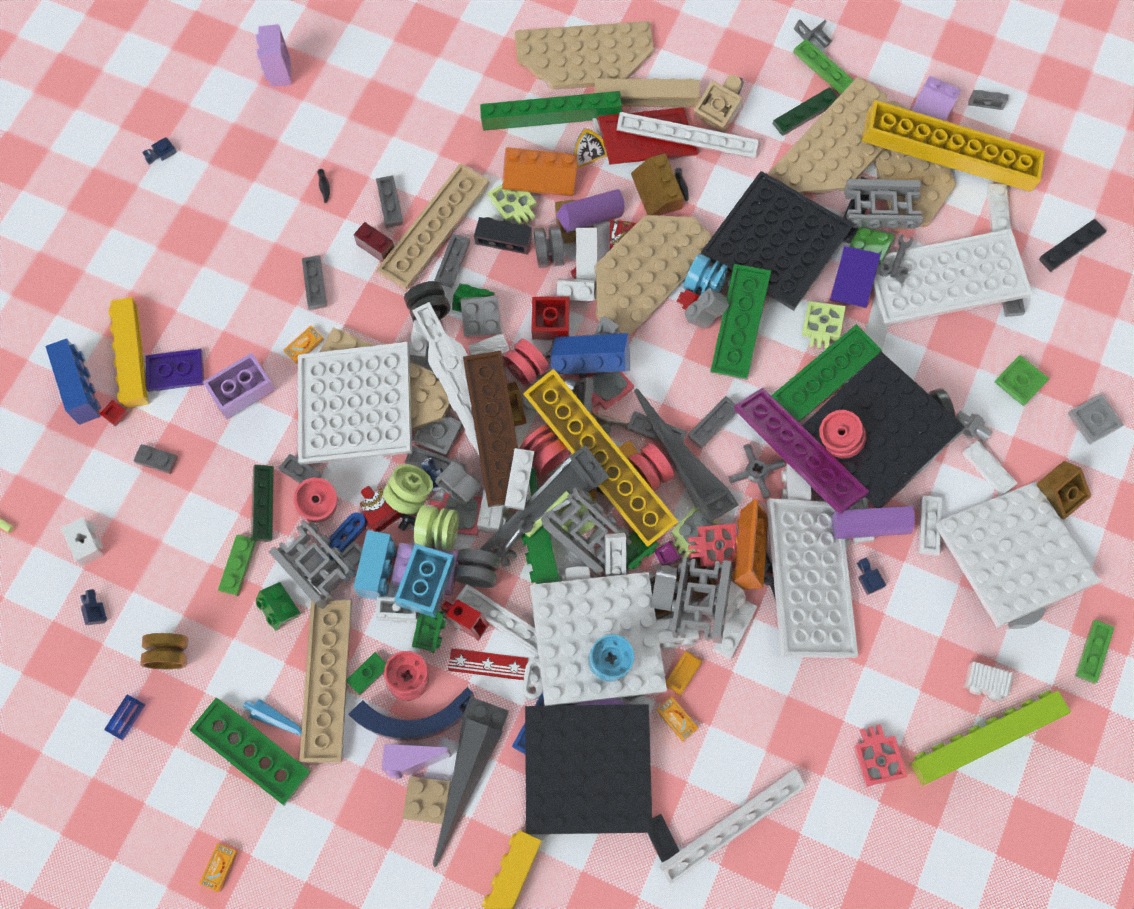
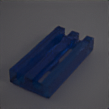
M127 694L104 730L123 741L146 704ZM137 704V705H138L137 708L135 709V711L133 712V714H132L131 717L129 718L128 722L126 723V725H125L124 728L122 729L121 733L119 734V733H118L119 729L121 728V726L123 725V723H124V722L126 721V719L128 718V716H129L130 712L132 711V709L134 708V706Z

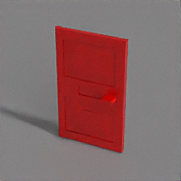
M684 107L629 113L689 126ZM619 114L597 117L609 165L646 161L648 158L664 153L667 158L698 155L696 146L616 131Z

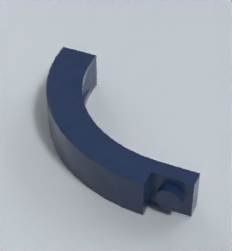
M467 687L440 712L417 720H399L387 717L372 709L364 700L348 715L360 726L378 736L401 741L421 740L438 735L460 722L464 715L461 709L463 707L466 709L470 697H474V694Z

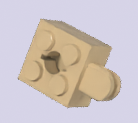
M729 75L723 85L712 80L694 108V116L718 131L725 133L743 105L742 97L737 95L742 86L740 78L736 75Z

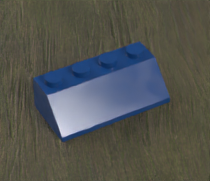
M629 333L555 337L551 352V370L554 369L558 375L630 371Z

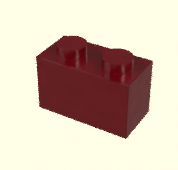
M366 222L353 234L356 245L381 262L384 261L395 247L393 240Z

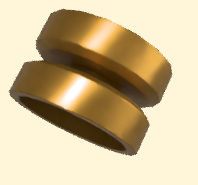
M151 633L142 636L141 647L146 652L141 654L140 666L162 670L186 667L187 655L182 653V651L188 648L187 636L174 633Z

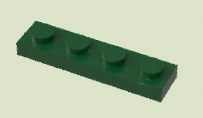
M828 87L773 120L772 124L784 136L825 112L838 96Z
M257 464L253 466L251 541H272L274 466Z

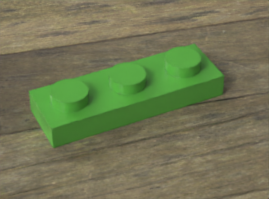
M236 534L218 588L219 592L239 596L256 541H251L249 537Z
M1098 620L1092 621L1075 674L1076 677L1093 684L1098 682L1115 627Z

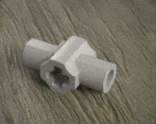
M960 410L955 417L965 426L966 430L963 431V434L968 438L974 439L977 436L986 442L993 433V431L984 426L986 422L978 414L972 413L969 416Z

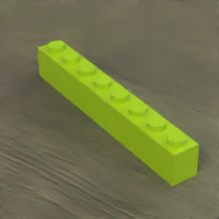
M1048 690L1038 695L1040 697L1039 700L1034 702L1033 699L1022 703L1023 708L1017 711L1013 707L1003 712L1005 717L1001 719L995 716L985 721L987 725L982 728L977 725L968 729L969 734L964 737L960 733L950 738L952 743L946 746L942 742L932 747L933 752L926 754L924 751L915 755V761L911 762L910 765L921 785L924 786L1070 714V709L1059 691L1051 693Z

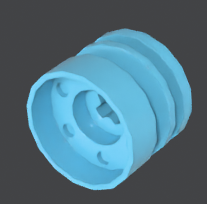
M699 253L689 269L683 289L696 293L701 287V294L708 289L720 293L726 280L728 266L723 264L718 271L720 262L717 261L711 268L709 267L711 259Z
M616 634L605 635L599 638L591 648L588 656L589 667L598 679L606 682L617 681L623 678L632 668L634 662L633 648L624 637ZM608 654H610L612 658L615 657V660L612 664H610L609 661H605V659L608 657Z

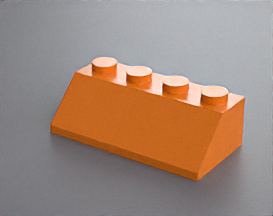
M506 147L503 161L502 189L573 196L577 154Z
M754 499L741 510L740 518L737 520L739 533L736 536L737 553L734 554L736 565L735 571L732 573V579L743 590L763 589L768 515L758 499Z

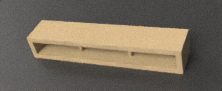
M595 78V93L620 91L622 107L695 108L700 99L699 80L675 78Z

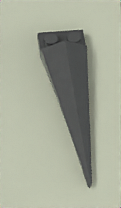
M636 388L634 393L696 508L700 509L706 521L710 523L739 506L729 488L685 446L640 390Z
M586 445L571 455L525 503V509H519L479 550L487 551V548H493L494 540L502 543L509 539L517 529V522L520 517H524L525 522L522 524L523 526L528 525L529 522L534 524L546 513L550 515L552 510L556 512L570 504L571 502L567 498L558 506L547 511L565 491L572 494L574 493L573 489L577 487L580 491L583 489L589 493L610 478V476Z
M470 697L463 715L450 791L432 863L434 867L438 865L501 737L502 728L509 713L507 709L474 697Z

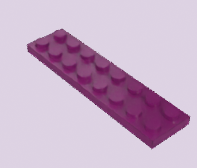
M764 388L759 389L735 405V411L839 514L848 510L868 495L869 491Z

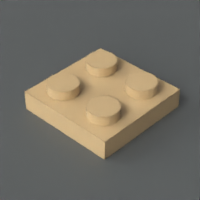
M409 776L402 818L442 824L451 782Z

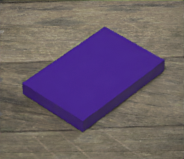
M844 246L830 300L867 309L881 254Z
M201 348L145 355L146 390L148 392L204 385L203 351Z

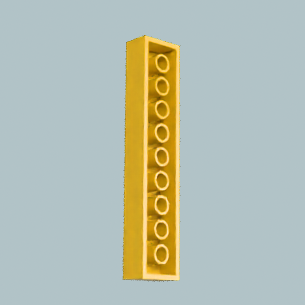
M874 100L867 111L861 140L865 143L1029 192L1041 181L1045 154L1043 150Z
M554 369L523 393L572 455L585 445L589 448L610 476L598 487L647 547L678 523L674 515Z

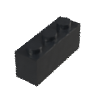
M479 217L474 233L475 244L528 255L533 236L532 227L526 224H513L506 220L498 221L490 217Z

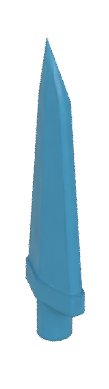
M258 699L256 704L249 700H246L243 707L252 711L250 718L301 736L302 729L298 724L264 703L263 700Z

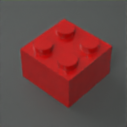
M532 297V340H554L555 337H569V297Z

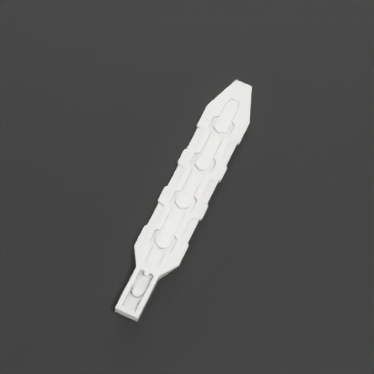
M430 302L412 310L429 343L428 363L436 378H439L453 411H456L466 430L465 434L479 455L463 356L468 355L461 343L445 333ZM530 485L527 491V501L531 498Z

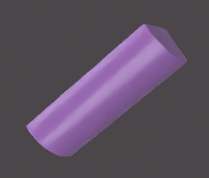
M616 189L565 203L559 209L556 216L567 233L576 230V228H584L622 217L625 208L624 199L620 190Z
M913 506L845 510L841 514L835 511L831 516L834 538L848 539L912 534L915 516Z

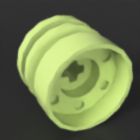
M422 505L415 521V544L428 548L434 544L436 549L443 548V550L451 551L456 542L459 528V514L457 510L448 511V509L442 508L439 513L437 507Z

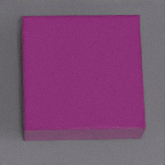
M672 541L667 542L655 551L662 566H670L681 559Z

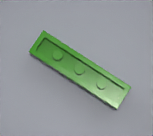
M807 39L794 48L793 53L840 94L854 81Z

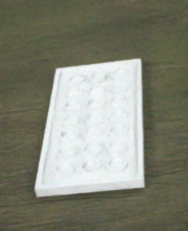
M1011 229L908 249L900 267H907L909 269L907 274L900 273L901 276L906 277L904 282H899L896 277L881 276L879 274L881 269L888 270L886 267H883L882 263V265H878L873 283L874 293L884 326L1027 298L1032 295ZM897 252L888 253L884 261H888L893 265Z
M768 499L766 504L781 657H858L845 539L834 538L831 520L835 510L825 501Z

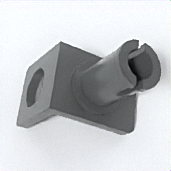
M801 19L797 21L793 28L803 40L807 39L809 41L815 38L824 48L833 41L822 30L827 23L826 20L812 31ZM799 26L805 30V34L801 32Z

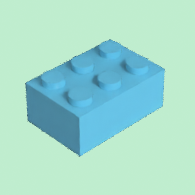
M367 530L353 587L359 597L377 600V597L387 596L389 589L387 580L388 577L392 576L393 572L391 562L392 558H396L397 546H395V541H393L391 534Z
M415 544L394 599L396 605L435 618L455 564L454 556Z

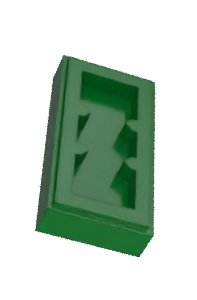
M374 652L347 678L346 682L361 695L384 673L386 663Z

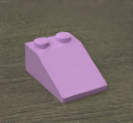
M929 75L911 111L946 121L961 89Z
M384 744L382 770L390 778L402 779V775H410L451 757V752L447 747Z

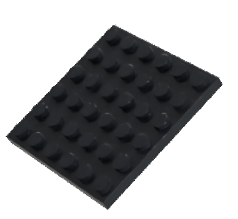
M760 171L703 248L701 254L709 257L713 263L720 262V267L723 264L727 265L728 272L730 273L733 272L734 264L771 270L766 295L795 311L852 230L854 224L765 172Z
M882 351L802 425L826 449L820 438L819 428L822 420L828 414L836 410H847L859 417L866 431L864 448L851 458H835L869 491L865 498L875 508L885 506L966 430L963 424Z
M649 704L525 706L526 834L653 833Z

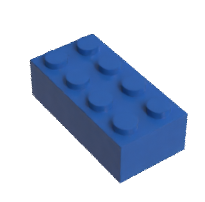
M68 338L46 345L45 348L65 411L79 425L101 417L99 414L101 406L94 397L96 390L94 385L89 382L88 378L91 375L88 368L84 366L83 362L86 360L83 352L79 351L76 344H72Z

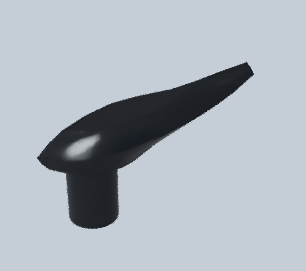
M676 168L675 178L685 201H688V187L682 176V169Z
M318 169L319 189L323 195L324 203H327L330 194L329 181L324 170Z
M407 514L401 515L403 520L398 526L399 529L405 531L409 523L415 526V517Z

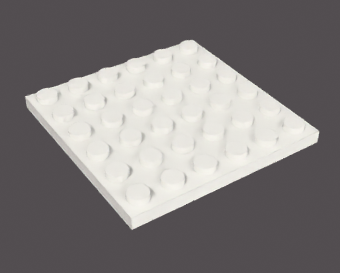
M408 342L298 355L299 464L412 453L410 350Z
M1037 482L947 517L935 524V527L997 628L1101 582L1047 497L1037 487Z
M649 572L530 585L544 706L665 693L667 691L655 610L651 608L652 590ZM616 634L624 637L631 644L634 651V662L632 668L623 678L617 681L606 682L598 679L592 673L589 667L588 656L591 648L599 638L605 635ZM608 654V657L605 659V661H609L610 664H612L615 660V657L612 658L610 654Z

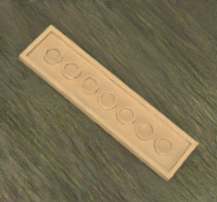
M460 163L377 268V273L407 291L485 191L490 181Z
M311 600L300 763H342L352 610L351 600H327L329 604L324 609L315 605Z

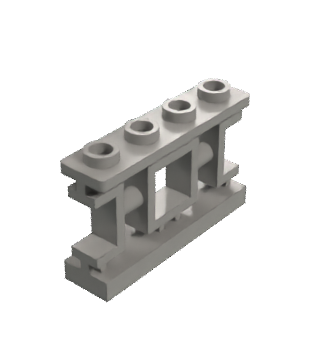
M847 179L844 188L845 199H855V210H848L846 214L847 221L854 224L853 228H918L923 220L922 212L912 211V200H918L920 197V180ZM860 195H869V201H861ZM897 196H905V202H897ZM875 200H891V210H876ZM861 208H869L870 215H862ZM898 209H906V215H898Z
M575 487L573 489L574 493L567 496L572 505L560 516L554 510L550 512V515L546 513L541 518L543 527L595 573L600 574L604 570L602 566L605 564V539L603 536L608 532L607 526L615 533H625L628 545L632 543L629 537L631 533L626 527H620L617 524V520L611 514H605L603 512L604 508L598 502L593 503L585 490L582 489L580 491ZM582 502L588 509L581 516H578L576 512L582 507L580 504ZM571 519L573 523L568 527V533L561 526ZM591 520L599 528L588 539H585L578 530ZM595 543H598L600 547L594 551L596 554L594 556L589 549Z
M303 519L301 521L302 525L296 527L301 535L289 547L281 542L278 549L273 547L269 553L314 604L324 609L329 604L327 600L333 598L327 590L340 577L348 583L350 581L349 578L351 576L355 577L357 574L353 571L354 565L346 559L344 561L341 558L342 552L334 546L332 548L329 545L331 543L329 538L324 534L320 535L317 532L319 528L312 521L308 523ZM307 531L320 542L321 546L313 542L308 548L305 547V544L311 539ZM297 551L301 553V555L294 560L298 568H296L295 565L286 557L285 553H287L291 557ZM318 552L325 560L311 573L304 564ZM331 556L343 567L344 572L338 567L331 574L327 571L334 564L330 558ZM321 576L325 579L317 587L322 592V594H320L313 587V585L307 580L308 578L312 580L314 583Z
M683 557V562L679 563L678 566L680 580L679 582L676 581L675 584L677 598L672 602L674 616L669 621V631L672 632L673 638H678V636L685 638L687 629L705 631L704 637L706 641L713 640L714 643L722 644L733 572L732 562L723 560V563L715 561L714 570L697 569L696 559L688 560V557ZM690 568V575L692 577H700L699 584L688 583L686 590L688 571ZM721 571L719 591L717 594L716 585H708L707 580L708 578L719 579V574ZM692 592L711 593L709 607L691 606ZM684 605L685 613L694 614L693 621L682 620L681 628H679ZM714 608H716L713 631H711V624L701 622L702 615L713 616Z

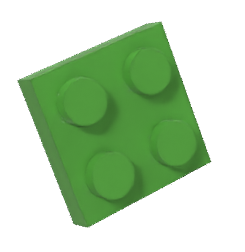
M860 227L849 247L880 253L881 257L878 265H882L895 235Z
M1019 355L994 383L1024 407L1045 385L1049 378Z

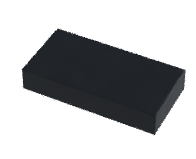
M662 814L652 818L653 833L647 834L662 863L680 850Z

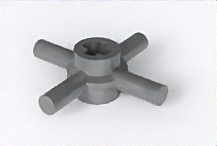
M750 444L744 445L743 448L749 463L744 472L728 476L729 482L732 484L748 478L750 481L758 484L763 499H768L771 495L765 479L770 471L785 467V462L782 459L765 464L763 461L756 460Z

